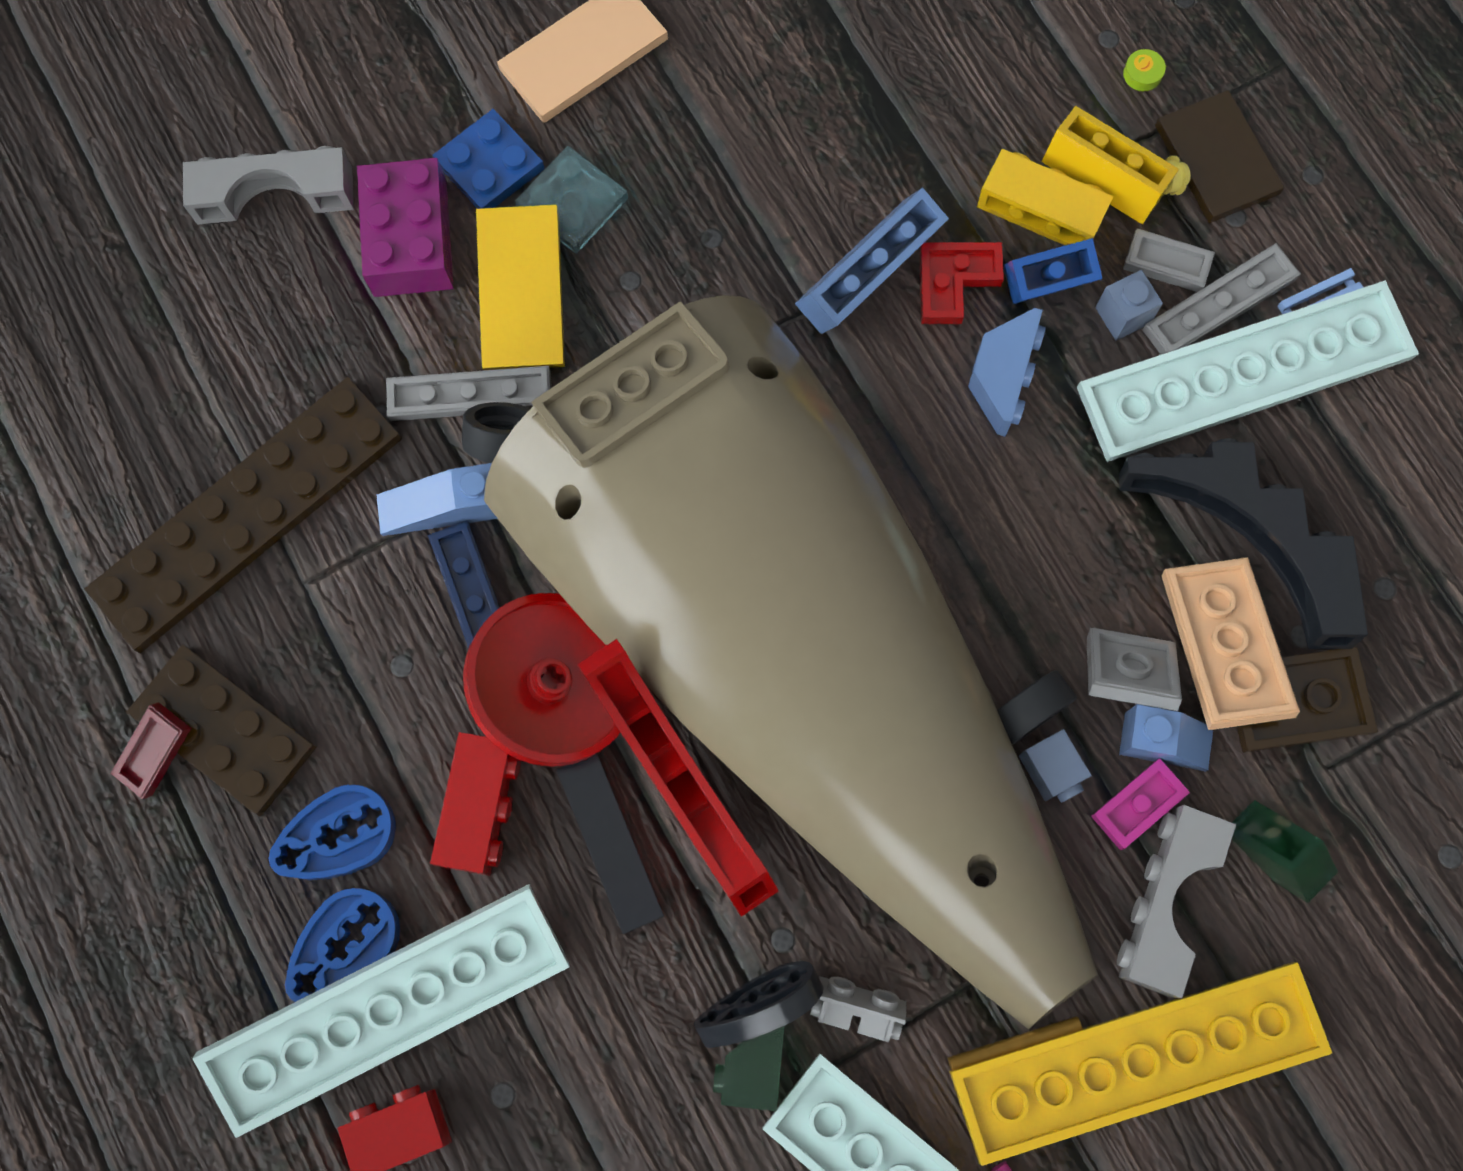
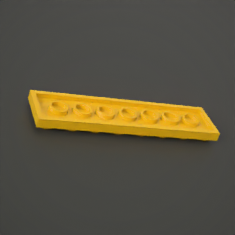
M1294 962L949 1072L978 1162L981 1166L1333 1053L1298 962Z

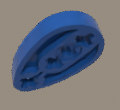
M360 785L336 787L312 801L282 830L270 849L268 858L270 867L280 876L306 880L332 879L370 867L385 856L393 843L396 832V820L393 810L383 796L367 787ZM369 807L376 811H382V815L377 818L378 826L376 828L364 824L357 829L358 837L355 839L348 834L338 837L336 839L338 846L335 848L322 843V840L328 836L327 828L330 827L333 830L341 831L348 826L347 818L351 817L356 821L365 819L367 817L366 809ZM288 847L296 851L306 850L296 858L297 866L295 868L282 863V860L288 856L286 850Z
M359 888L345 889L327 898L309 919L290 957L285 980V989L289 998L296 1002L314 993L311 991L300 992V988L303 986V982L300 979L302 974L312 975L318 972L313 982L317 988L316 991L395 952L400 938V922L392 904L376 892ZM366 905L369 907L379 905L380 909L377 912L378 918L381 919L379 923H367L361 931L365 936L362 942L352 940L345 947L346 952L349 953L347 958L336 957L333 959L331 957L335 950L331 945L333 940H346L351 933L347 928L350 922L360 924L365 919L366 914L362 911Z

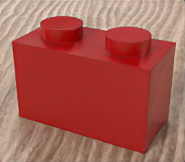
M416 1085L392 1095L395 1102L392 1106L378 1111L376 1102L350 1112L351 1122L337 1128L350 1171H386L452 1143L436 1090L432 1089L422 1093L420 1086Z

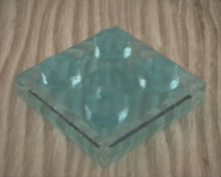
M567 146L515 202L517 207L557 205L559 209L560 242L577 254L626 202L628 194L627 190Z

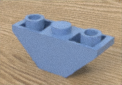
M1034 308L983 335L968 388L997 435L1005 437L1011 423L1019 425L1025 401L1018 398L1022 386L1029 388L1036 364L1029 362L1032 349L1039 351L1046 327L1039 325L1043 310Z

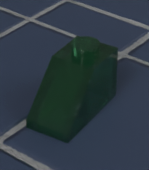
M1256 800L1232 822L1236 824L1232 840L1275 883L1306 903H1309L1338 873L1323 840Z
M784 1026L740 1042L726 1054L725 1065L716 1064L713 1093H722L721 1105L777 1111Z

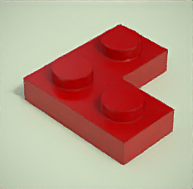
M924 242L920 246L921 324H962L964 319L963 287H1001L1004 280L1002 242Z

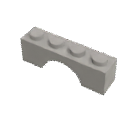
M321 146L316 150L307 151L281 150L275 154L265 155L246 153L233 158L216 159L204 157L198 161L183 162V206L197 225L237 221L242 208L251 198L271 189H287L300 194L308 201L314 213L354 210L352 166L342 147Z
M1186 805L1174 808L1171 813L1167 812L1163 816L1158 829V837L1163 839L1158 855L1153 854L1150 857L1145 869L1144 879L1149 881L1144 898L1139 896L1131 913L1130 920L1135 923V927L1130 941L1125 939L1118 953L1117 965L1121 966L1119 978L1170 998L1183 997L1196 954L1183 942L1175 928L1172 915L1174 896L1181 883L1192 873L1198 870H1212L1223 867L1236 824Z

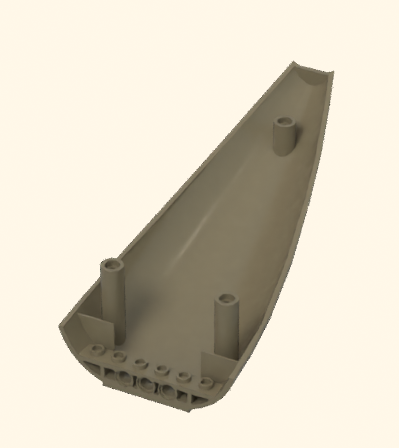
M722 295L709 297L685 305L680 301L531 401L533 407L515 425L491 464L485 483L484 501L529 560L602 642L607 645L615 639L619 641L647 688L786 823L872 901L1028 1030L1086 984L1098 977L1074 901L1031 787L991 695L929 565L857 436L807 361L768 312L754 300L742 296ZM984 876L988 879V886H976L974 884L975 878Z

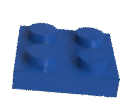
M494 109L490 110L432 155L433 158H438L442 171L477 209L495 208L545 169L543 161Z

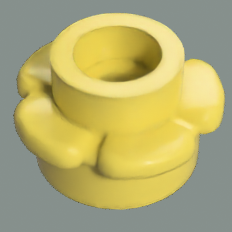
M1169 156L1166 161L1177 167L1179 171L1164 195H1181L1190 181V169L1186 163L1180 162L1179 157Z

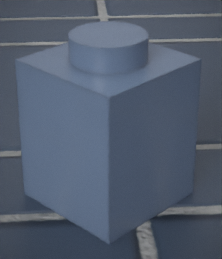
M1140 270L1107 286L1095 308L1115 341L1143 328L1145 324L1152 321L1163 302L1143 270Z
M1064 729L1026 749L1019 755L1020 760L1045 802L1055 796L1058 797L1061 803L1084 791L1080 782L1092 776Z

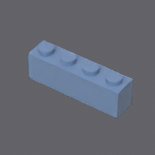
M922 187L904 199L810 288L795 305L821 334L838 326L949 218Z

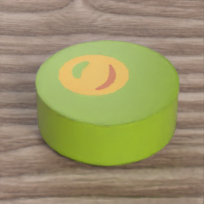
M1137 50L1129 56L1123 71L1124 79L1135 90H1153L1160 84L1166 70L1165 61L1160 54L1153 50Z

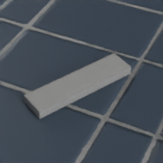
M1277 243L1148 322L1142 331L1161 355L1195 344L1296 281L1301 273Z
M549 366L386 378L387 417L390 421L463 416L468 408L489 402H507L531 409L533 407L531 401L552 388L551 370Z

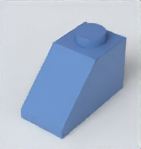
M1136 704L1125 712L1119 755L1155 761L1160 758L1165 764L1208 771L1213 730H1208L1207 724L1182 712Z

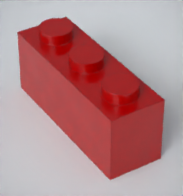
M458 733L430 864L441 868L490 876L492 867H498L501 861L503 841L498 840L501 823H507L511 814L512 797H508L507 794L510 779L516 780L518 777L521 760L505 753L485 736Z

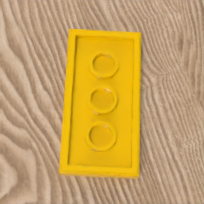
M539 205L476 209L482 369L497 370L549 366L550 368L565 367L558 206Z

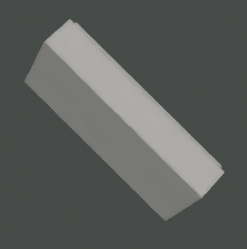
M1137 228L1133 235L1123 269L1133 273L1143 270L1146 277L1198 292L1205 287L1215 252Z

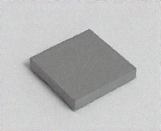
M1090 628L1087 636L1089 696L1178 711L1182 695L1175 642Z

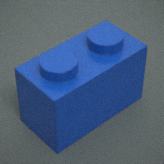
M1093 238L1018 258L1003 265L1013 304L1103 279Z

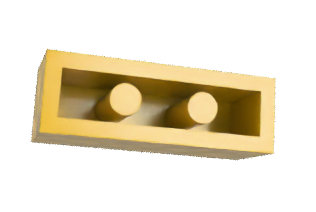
M1077 106L1073 108L1057 129L1041 161L1050 168L1063 171L1072 179L1084 184H1093L1100 187L1105 193L1114 196L1110 203L1111 206L1142 225L1179 171L1174 165Z
M1002 148L982 187L977 208L1062 245H1069L1091 238L1094 239L1114 196L1105 193L1096 185L1084 184L1072 179L1059 169L1047 168L1037 164L1022 153H1012Z

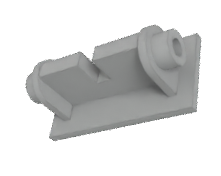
M819 976L824 990L821 998L811 1008L810 1015L818 1017V1022L849 1030L851 1019L854 1015L861 1017L857 1033L885 1042H889L890 1038L899 1040L902 1025H905L907 1001L900 1000L896 994L887 990L877 989L869 991L856 987L853 982L842 977H831L828 979Z

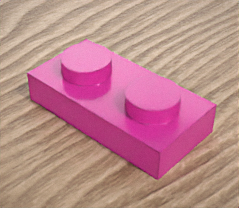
M1159 758L1093 813L1091 817L1120 850H1123L1190 792Z

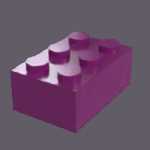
M438 158L357 166L362 276L373 296L382 297L454 289L447 181Z

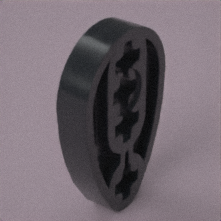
M806 961L787 963L752 979L717 1001L695 1020L694 1026L705 1047L708 1048L746 1041L785 1026L804 1015L821 998L824 987L811 963Z

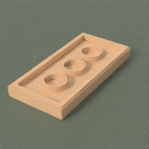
M588 0L497 61L503 75L540 120L546 123L668 40V33L641 0Z
M1248 557L1164 569L1162 580L1208 730L1296 718L1300 710Z

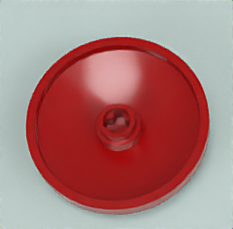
M537 593L526 595L510 601L496 610L483 623L474 636L465 658L463 671L464 693L469 710L485 736L510 756L540 766H565L581 762L599 753L620 734V731L577 665L591 656L596 650L606 645L560 594Z

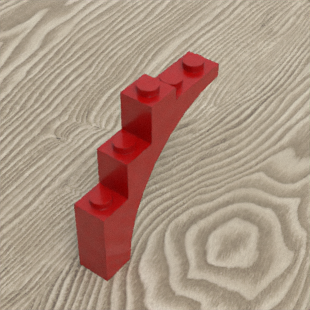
M615 639L578 663L577 665L612 721L740 916L742 917L779 892L767 869L686 750L619 641Z

